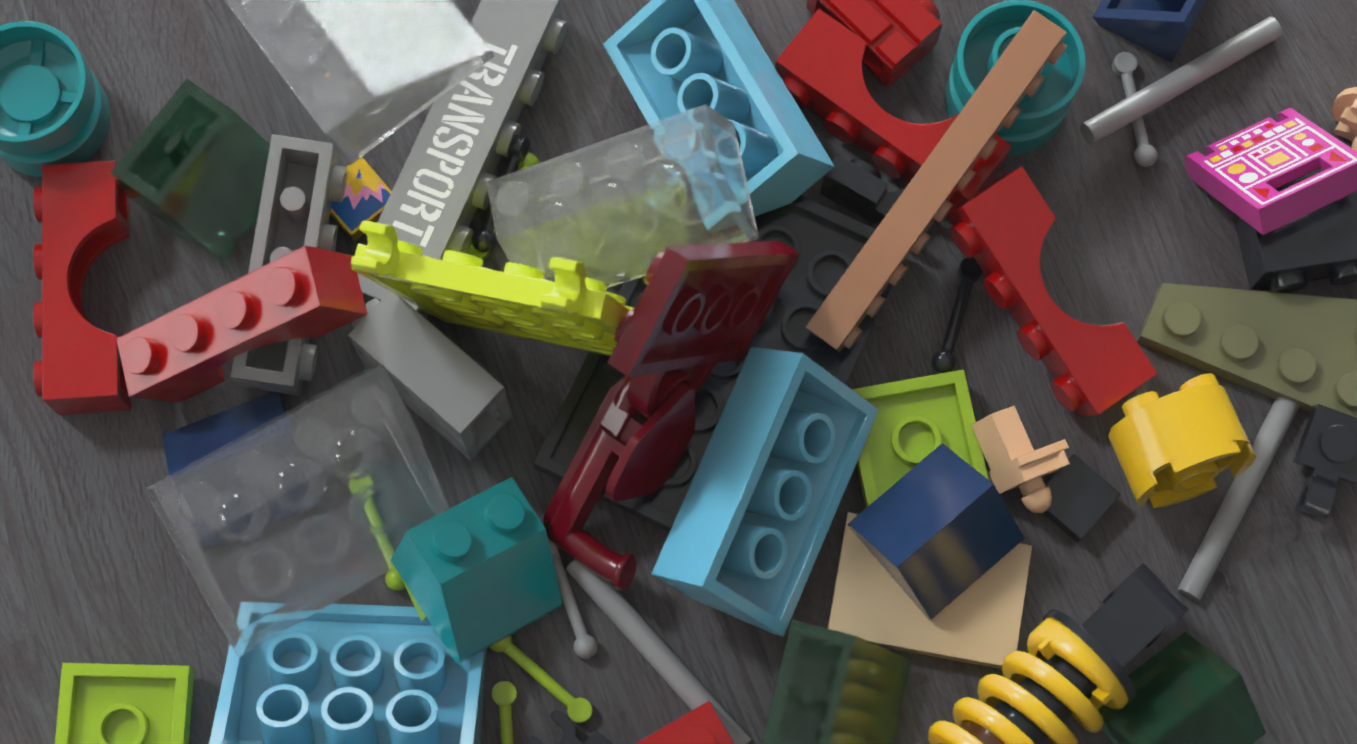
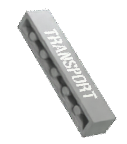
M481 0L377 222L393 226L396 229L398 240L423 248L422 255L442 260L446 250L467 254L474 232L473 229L469 228L477 208L485 210L488 207L495 192L498 179L497 176L493 175L501 155L509 157V147L514 136H520L521 124L516 122L524 105L533 106L542 89L545 74L540 70L547 54L556 55L564 41L568 22L562 18L561 0ZM357 273L365 304L374 298L381 301L389 292L386 288ZM405 300L418 313H420L425 319H427L430 313Z

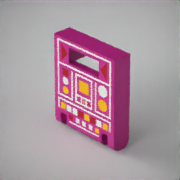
M1292 108L1279 112L1277 114L1278 122L1269 117L1206 146V156L1196 151L1184 158L1187 173L1197 185L1262 235L1279 229L1283 225L1357 191V152ZM1321 167V172L1280 192L1275 189Z

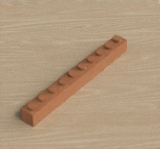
M1034 10L807 324L806 328L838 352L844 346L850 349L855 344L863 331L858 326L866 315L873 318L885 301L881 294L889 283L896 286L908 269L904 262L910 254L914 252L918 255L931 237L926 232L935 220L941 223L954 205L949 200L956 190L959 189L964 192L976 175L972 168L981 157L984 160L989 158L999 143L995 136L1003 126L1009 129L1021 113L1022 109L1017 106L1026 94L1032 97L1045 79L1040 75L1048 63L1055 65L1068 47L1063 43L1066 38L1065 30Z

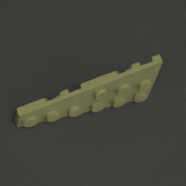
M1162 283L1157 289L1137 343L1270 398L1283 397L1290 399L1300 406L1299 410L1309 414L1312 411L1313 405L1320 404L1357 418V299Z

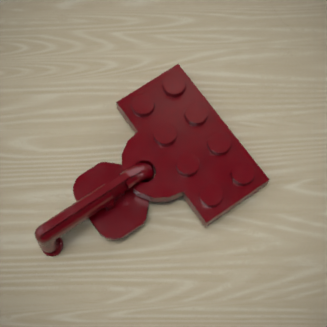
M781 241L667 246L666 250L660 252L649 265L645 274V284H647V287L636 308L629 311L617 327L615 341L618 343L607 363L626 375V377L611 387L605 396L545 512L543 525L546 528L548 538L554 544L595 574L613 582L618 590H625L632 583L637 567L635 556L628 553L622 556L612 551L584 531L583 527L605 485L607 496L616 502L651 494L660 488L670 477L694 434L696 392L704 384L716 363L744 358L800 254ZM639 412L648 418L646 422L637 417Z

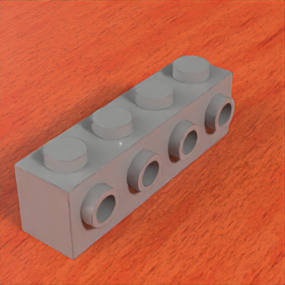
M272 134L248 273L303 246L335 252L338 227L336 225H329L332 201L343 202L347 182V167L339 166V158L334 143ZM299 338L275 342L246 351L234 357L231 378L239 387L300 396L303 380L312 382L314 379L318 345L309 344L310 338Z

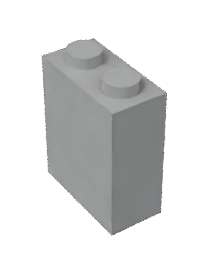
M389 291L381 301L377 298L370 300L365 304L367 315L352 321L351 326L354 329L348 334L364 368L466 458L472 461L512 418L504 386L400 296Z

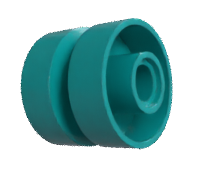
M1009 0L996 3L982 10L970 21L959 41L945 88V104L949 118L962 111L1034 10L1066 31V38L1063 43L1068 47L1055 65L1047 64L1040 74L1045 79L1032 97L1027 94L1023 97L1017 106L1022 109L1018 118L1009 129L1003 126L997 136L1012 146L1009 155L1024 154L1038 149L1057 133L1081 85L1085 72L1084 47L1073 25L1053 8L1030 0Z
M17 21L1 25L0 159L15 171L34 177H42V165L88 162L103 145L110 126L109 100L100 82L89 68L76 45L60 30L34 21Z

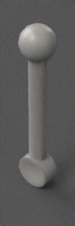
M1121 52L1113 60L1112 70L1116 76L1121 77L1127 98L1137 92L1133 72L1137 67V60L1133 54ZM1142 116L1132 122L1137 142L1134 159L1141 167H1149L1156 162L1158 152L1155 147L1149 144Z
M548 538L560 594L576 637L573 645L574 652L582 659H590L598 651V642L587 633L557 546Z

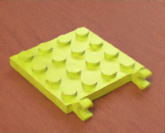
M371 221L361 222L360 230L366 233L368 244H358L355 256H352L351 260L352 270L444 322L611 356L618 343L615 341V332L625 315L634 309L625 305L626 298L606 292V283L586 277L585 267L582 262L552 257L549 262V268L554 270L555 282L545 280V272L518 263L507 262L504 272L482 267L483 260L478 257L457 251L446 250L442 260L422 255L423 248L398 240L396 229L393 226Z

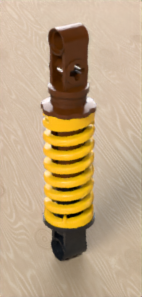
M1144 563L1102 601L1103 605L1082 625L1065 613L1051 609L1043 616V622L1029 634L1027 641L1028 653L1022 651L1008 653L1004 657L1001 667L1003 676L989 674L979 680L977 688L979 700L971 697L959 699L954 704L952 713L955 724L945 720L934 722L928 732L929 743L1042 744L1047 739L1051 744H1079L1077 738L1064 722L1071 716L1086 731L1096 733L1103 728L1104 724L1103 717L1098 711L1103 704L1112 709H1123L1124 707L1131 706L1138 699V695L1123 667L1144 647L1148 649L1189 609Z

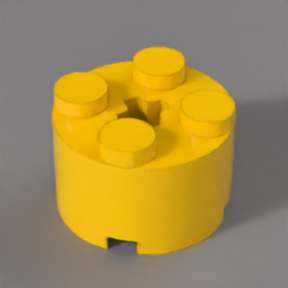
M1203 374L1192 378L1179 388L1180 391L1159 398L1157 392L1151 391L1137 395L1122 405V410L1126 417L1110 428L1108 438L1138 506L1144 507L1148 498L1153 508L1170 506L1195 498L1217 488L1214 478L1220 472L1230 468L1235 478L1254 463L1256 459L1254 450L1225 388L1219 385L1214 374Z

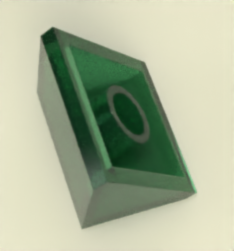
M1187 632L1181 634L1128 675L1138 695V699L1131 706L1124 707L1123 709H1112L1103 704L1098 709L1104 721L1102 729L1114 744H1253L1266 734L1242 675Z

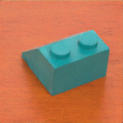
M512 477L407 530L391 558L395 568L457 665L554 612L563 604L546 528Z

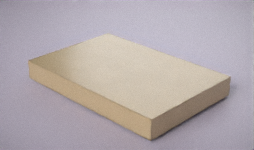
M848 512L845 520L826 637L1002 669L1004 657L1008 653L1017 651L1032 545L1019 543L933 619L928 620L847 524L859 514Z

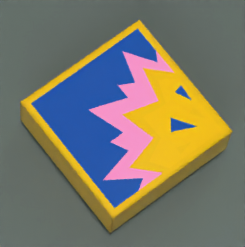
M362 156L347 166V182L343 202L332 201L330 213L354 242L365 234L360 230L362 221L378 222L392 192Z

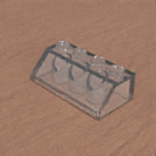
M706 104L486 182L496 237L509 261L545 272L544 279L555 282L554 270L549 268V262L552 257L582 262L585 267L586 277L607 284V288L645 276L651 262L660 252L666 250L667 246L738 243L759 239L735 125Z

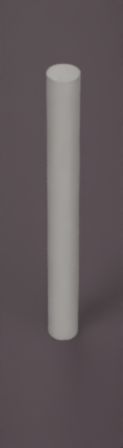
M1270 16L1080 124V132L1084 140L1090 145L1095 144L1282 36L1281 25L1274 17Z
M1283 397L1275 399L1251 445L1256 455L1254 463L1234 478L1177 592L1195 602H1200L1300 407L1296 402Z
M576 559L567 566L566 571L691 710L710 701L735 744H748L752 740L610 581L595 574Z

